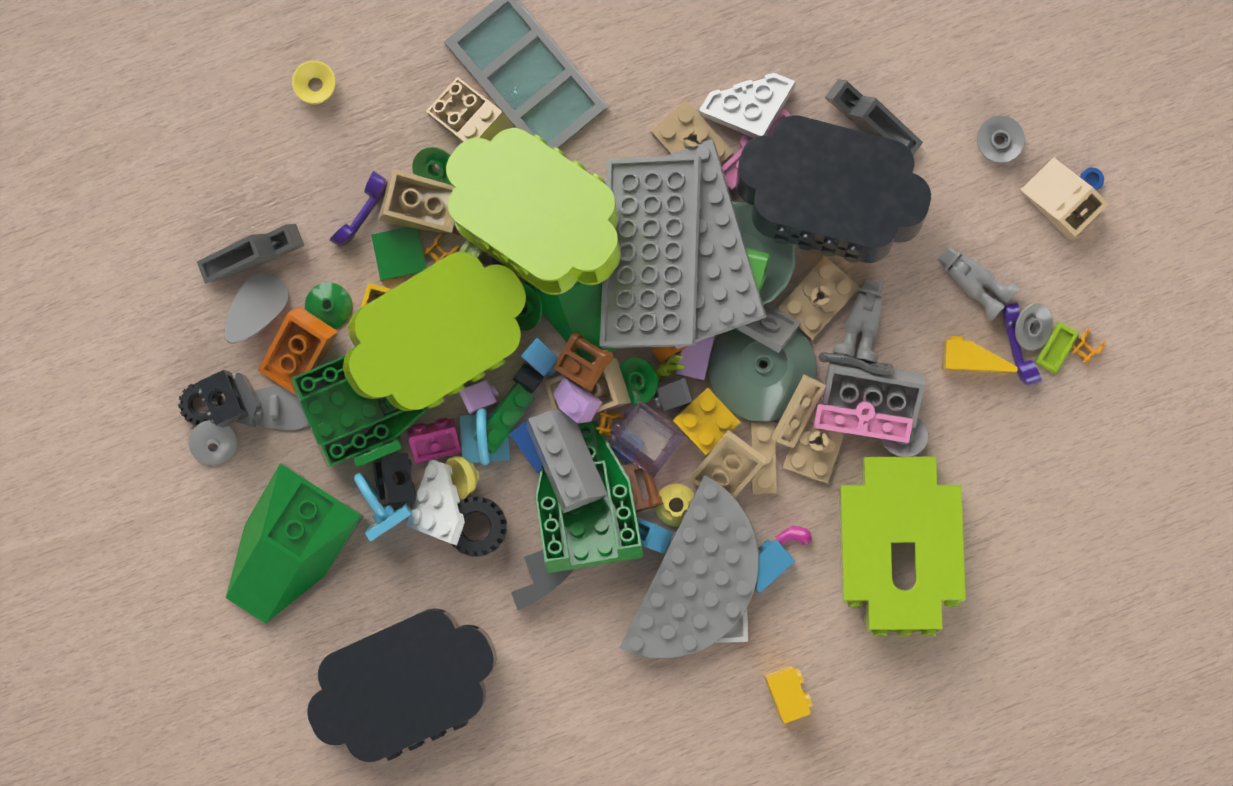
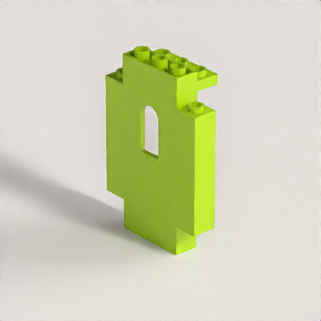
M864 457L862 460V485H841L839 488L842 604L848 603L850 608L862 607V603H866L864 625L867 626V632H873V636H888V632H897V636H912V632H921L922 636H936V632H940L943 629L942 603H945V607H959V603H963L966 600L961 485H937L936 457ZM891 543H915L916 582L913 588L909 590H900L893 584Z

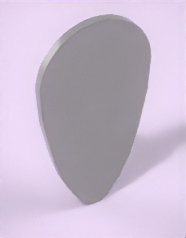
M261 273L251 276L244 282L233 301L226 319L225 339L228 343L235 344L253 337L275 320L285 309L288 302V290L281 279L271 274Z
M274 385L254 391L262 404L260 409H263L262 419L256 425L278 430H299L309 425L296 395L282 386Z

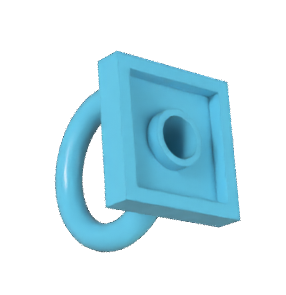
M484 408L478 409L477 415L460 416L462 457L470 463L480 462L484 466L494 461L511 460L509 435L494 454L488 452L486 421L491 414H487Z
M357 473L354 476L359 490L375 512L372 517L376 522L367 527L365 532L370 542L411 515L412 509L407 502L396 509H393L391 505H381L378 501L377 491L362 473Z

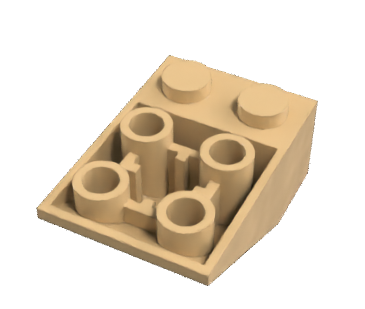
M459 77L450 84L426 111L461 143L471 138H483L491 142L499 132L513 126L499 108Z
M1052 158L1020 190L1069 241L1074 239L1109 205L1091 185L1055 158Z

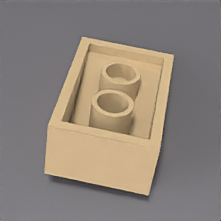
M393 169L388 177L378 220L401 227L451 234L454 220L448 210V200L453 191V186Z
M613 358L610 364L605 366L593 390H588L602 401L595 415L631 403L617 358ZM564 375L544 382L553 410H559L553 393Z

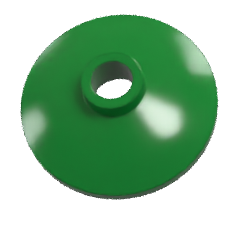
M424 148L414 157L412 163L413 174L452 185L446 173V165L451 155L441 148ZM435 164H437L441 168V170L437 169L435 167Z
M331 282L321 283L308 293L305 300V310L333 329H336L349 319L352 312V300L349 293L342 286ZM325 301L331 302L330 309L323 308Z
M521 283L525 290L526 301L523 310L515 319L520 330L527 331L533 329L539 323L542 317L543 306L537 290L529 284Z
M632 357L625 360L620 365V370L631 404L640 405L647 403L655 395L658 386L654 367L650 362L641 357Z

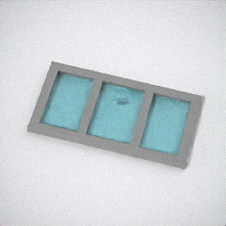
M519 0L492 1L444 41L446 46L507 116L515 128L522 129L532 136L535 134L539 135L547 142L546 145L552 149L554 147L559 149L609 107Z

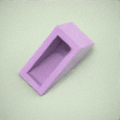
M714 336L696 342L695 346H688L681 350L680 356L684 357L678 361V364L685 365V367L680 371H676L677 376L704 381Z
M565 375L553 393L559 409L577 423L590 422L602 404V401L587 389Z
M487 380L464 388L459 392L471 415L476 414L480 408L487 409L497 404L496 398L499 397L494 383L489 385Z

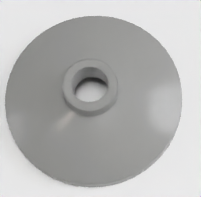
M995 116L986 120L980 127L977 135V144L980 152L988 160L996 163H1006L1015 159L1021 153L1025 143L1022 127L1014 119L1007 116ZM996 137L1003 139L1002 145H998L995 142Z
M1035 303L1027 306L1020 313L1016 322L1015 336L1022 348L1033 351L1041 348L1047 342L1053 326L1050 310L1042 304Z
M917 418L916 427L911 429L909 443L881 439V442L888 452L897 457H914L925 448L928 441V432L922 420Z
M210 420L198 424L192 430L189 437V449L192 455L199 462L207 465H219L228 461L234 455L237 448V437L234 430L229 425L226 427L216 426ZM215 443L217 444V447L215 449L209 448V444Z

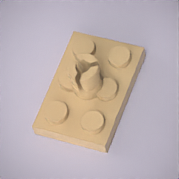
M687 100L651 130L653 136L670 154L689 147H697V144L710 139L715 142L721 164L733 154L732 150Z
M824 256L777 309L801 322L798 329L809 339L813 340L860 287Z
M816 404L795 447H789L782 468L828 484L845 433L814 428Z
M728 430L692 473L689 480L699 487L705 475L717 482L736 498L765 464L767 458Z

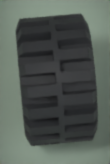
M468 497L461 500L457 505L459 513L463 514L464 519L471 513H482L489 519L491 529L488 536L480 541L470 540L465 536L462 529L457 545H451L458 552L472 557L485 556L498 549L503 543L507 532V521L502 509L495 502L484 497Z

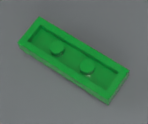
M519 383L512 386L486 421L487 446L490 454H494L535 400Z

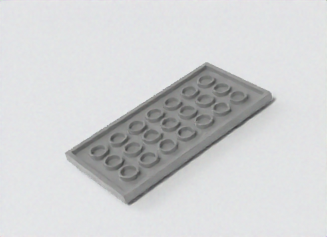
M712 139L697 144V147H689L668 155L701 156L695 343L767 317L716 145ZM675 346L676 349H679V348L684 347V346Z
M684 155L607 159L606 185L613 192L619 221L616 232L621 249V259L610 277L602 282L600 347L695 346L701 156Z

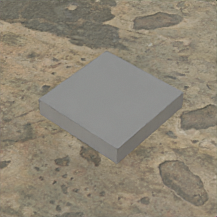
M766 303L763 305L766 318L738 327L737 330L779 353L798 330L801 322Z

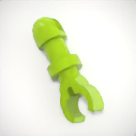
M674 354L667 362L662 363L659 369L655 368L658 382L663 379V376L668 377L673 371L682 370L685 365L678 364V361L681 358L683 359L684 356Z

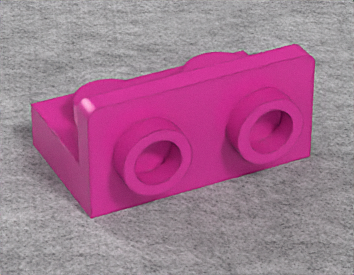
M440 418L434 423L426 425L419 423L408 429V440L415 464L461 453L454 418Z

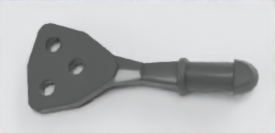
M822 352L819 355V360L825 363L856 365L865 371L883 375H891L894 372L893 365L889 363H867L846 356L844 353Z

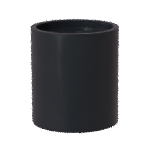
M524 363L512 381L519 383L532 394L544 377Z

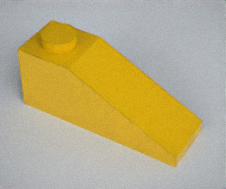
M950 336V340L943 342L942 370L1012 374L1017 372L1018 367L972 341H964L963 336Z

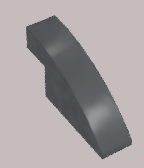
M838 79L825 96V99L866 133L899 141L905 144L913 155L923 143L877 98L863 96L847 80Z
M285 224L267 234L249 235L197 261L204 283L207 284L279 258L303 247L304 243L297 225Z
M543 550L525 556L524 559L534 584L511 592L517 610L525 608L548 595L574 569L547 573Z

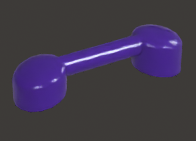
M375 171L371 173L364 193L370 196L351 225H343L333 234L329 241L338 247H342L354 238L361 225L385 193L387 180Z
M1018 302L1008 304L1003 310V323L1006 328L1015 366L1018 367L1017 375L1025 385L1042 382L1035 363L1032 360L1024 362L1021 347L1016 340L1015 327L1019 317Z

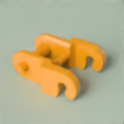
M440 233L433 240L434 244L430 248L427 247L425 249L424 255L429 254L438 262L455 253L460 247L457 245L449 253L445 252L439 246L438 241L446 233ZM437 248L443 255L439 258L432 251L433 249Z
M1090 328L1078 339L1080 343L1077 346H1073L1074 350L1071 352L1072 354L1076 352L1084 359L1083 364L1089 363L1091 361L1089 358L1093 354H1098L1102 347L1107 344L1104 341L1097 349H1092L1086 344L1085 337L1090 333ZM1082 345L1090 351L1088 355L1079 349Z
M607 411L599 413L602 416L600 426L595 429L604 435L619 438L620 435L614 434V431L610 430L612 419H617V417L624 418V415L612 412L607 414ZM608 417V418H609V420H608V425H607V429H605V428H604V427H605V422H606V418Z

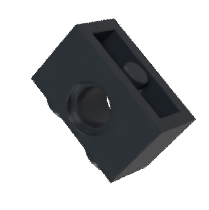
M222 370L198 381L200 386L198 392L203 402L207 403L209 408L207 414L212 424L226 427L249 416L231 372ZM224 394L225 401L219 406L218 397Z
M408 453L386 455L372 461L377 497L381 505L415 500V485L411 478L412 463L408 458ZM394 474H396V476L398 477L397 484H395L393 481Z

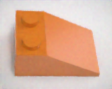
M299 306L290 311L285 317L258 371L296 395L289 380L317 368L329 351L338 331Z

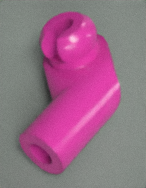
M794 525L775 536L782 546L792 539L800 541L802 545H808L812 541L811 532L807 528Z

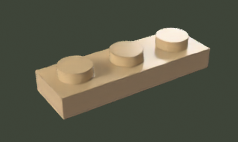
M803 375L771 437L774 441L790 448L795 447L826 385L814 378Z
M751 422V447L767 458L765 464L752 478V494H777L776 443L771 438L775 431V422Z

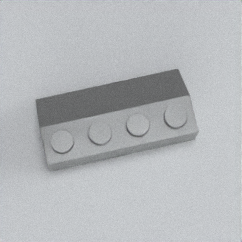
M829 363L822 404L856 409L860 402L867 401L873 405L875 413L912 418V428H915L925 389L924 373L894 368V372L891 375H883L865 371L856 365Z
M560 409L550 410L528 419L526 428L563 513L608 496L577 422Z

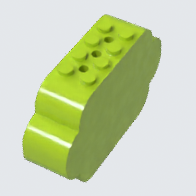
M519 128L505 129L495 135L491 142L483 138L465 140L451 154L446 165L448 179L453 185V191L448 200V210L459 234L547 294H562L571 289L577 281L586 285H595L604 282L610 277L621 259V249L616 232L619 216L613 192L604 184L603 178L595 173L591 175L586 172L585 167L578 161L574 160L571 162L565 158L566 155L556 147L552 149L547 146V142L539 135L535 134L532 136Z
M456 252L439 260L353 314L349 322L348 332L354 347L348 351L343 362V371L347 381L358 395L368 399L386 397L391 405L400 410L412 411L428 407V409L436 407L445 401L443 396L446 394L448 396L455 395L465 388L463 384L467 381L468 383L476 382L484 377L485 373L483 371L487 369L489 371L495 370L505 364L504 358L516 350L520 342L521 332L515 317L521 313L525 305L526 294L524 287L517 275L508 267L490 265L484 268L475 256L466 252Z

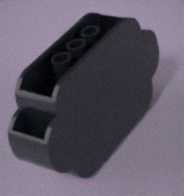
M799 115L788 116L780 120L774 127L771 136H758L748 141L742 150L736 177L737 192L745 202L753 205L752 222L762 235L772 238L780 244L791 243L803 250H818L825 256H841L846 261L857 263L858 261L864 263L878 262L888 255L893 242L903 243L916 237L921 230L931 202L930 187L922 177L913 173L914 157L905 144Z
M433 608L420 612L332 652L322 660L318 669V681L322 690L318 691L311 698L307 708V716L313 732L319 740L326 744L342 745L346 743L350 753L358 760L376 762L385 757L387 761L397 758L403 753L402 750L407 747L409 751L419 748L425 743L424 740L429 737L432 741L441 738L447 733L446 730L453 727L454 731L463 728L469 723L468 720L474 717L485 703L486 687L483 680L492 672L496 664V651L489 635L482 628L475 625H462L459 627L455 618L449 612Z

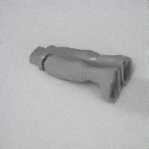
M949 246L937 261L945 267L944 271L950 274L954 281L966 292L968 297L981 303L985 308L986 318L992 321L1020 287L1014 283L1009 285L999 283L995 280L990 270L983 268L973 259L961 255V251L957 253ZM983 287L988 288L1001 302L989 296Z
M864 279L863 287L858 290L859 294L854 302L849 319L845 322V338L842 343L835 345L834 354L844 353L846 356L854 358L856 339L861 332L862 338L855 358L867 363H877L878 355L872 351V343L879 332L878 324L881 312V298L883 297L881 293L882 283Z

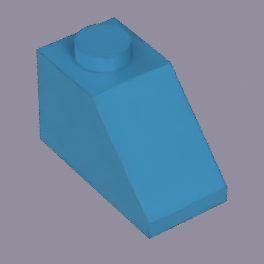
M538 338L521 355L522 359L544 378L547 375L551 377L557 371L553 367L558 357Z
M637 517L641 545L665 554L674 532Z
M768 539L758 548L761 551L758 554V574L755 585L758 593H761L795 562L792 556L776 539L772 542Z

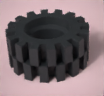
M198 382L188 385V388L182 391V396H179L180 404H178V408L181 409L180 414L185 417L187 422L195 425L210 420L207 411L205 413H197L193 409V400L199 396L198 390L200 386ZM221 395L218 397L219 406L223 404L224 400Z

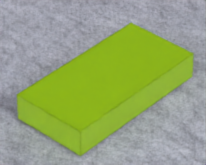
M1060 321L1057 322L1034 363L1054 375L1057 374L1080 333Z

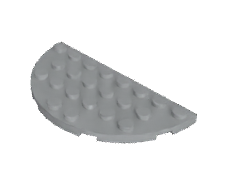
M704 475L627 631L620 649L651 658H673L695 653L712 645L726 635L742 617L749 605L758 574V550L754 531L744 510L735 498L709 477Z

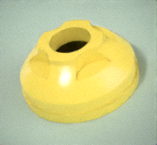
M305 62L294 72L292 78L293 90L306 103H323L331 97L335 89L336 80L334 73L323 62ZM315 78L320 79L323 83L322 88L317 92L311 91L309 88L310 81Z
M463 457L449 458L446 464L452 467L453 474L451 475L452 484L457 488L459 500L467 499L473 495L476 489L477 481L479 480L478 470L475 469L473 463H470Z
M675 483L663 487L658 492V495L662 497L663 504L655 507V512L664 524L679 527L695 494L687 486ZM680 498L683 501L684 506L680 512H673L669 508L671 499Z

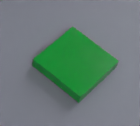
M404 227L371 234L381 281L415 275L427 268L419 229Z
M398 436L396 439L356 455L354 462L357 467L401 449L403 441Z

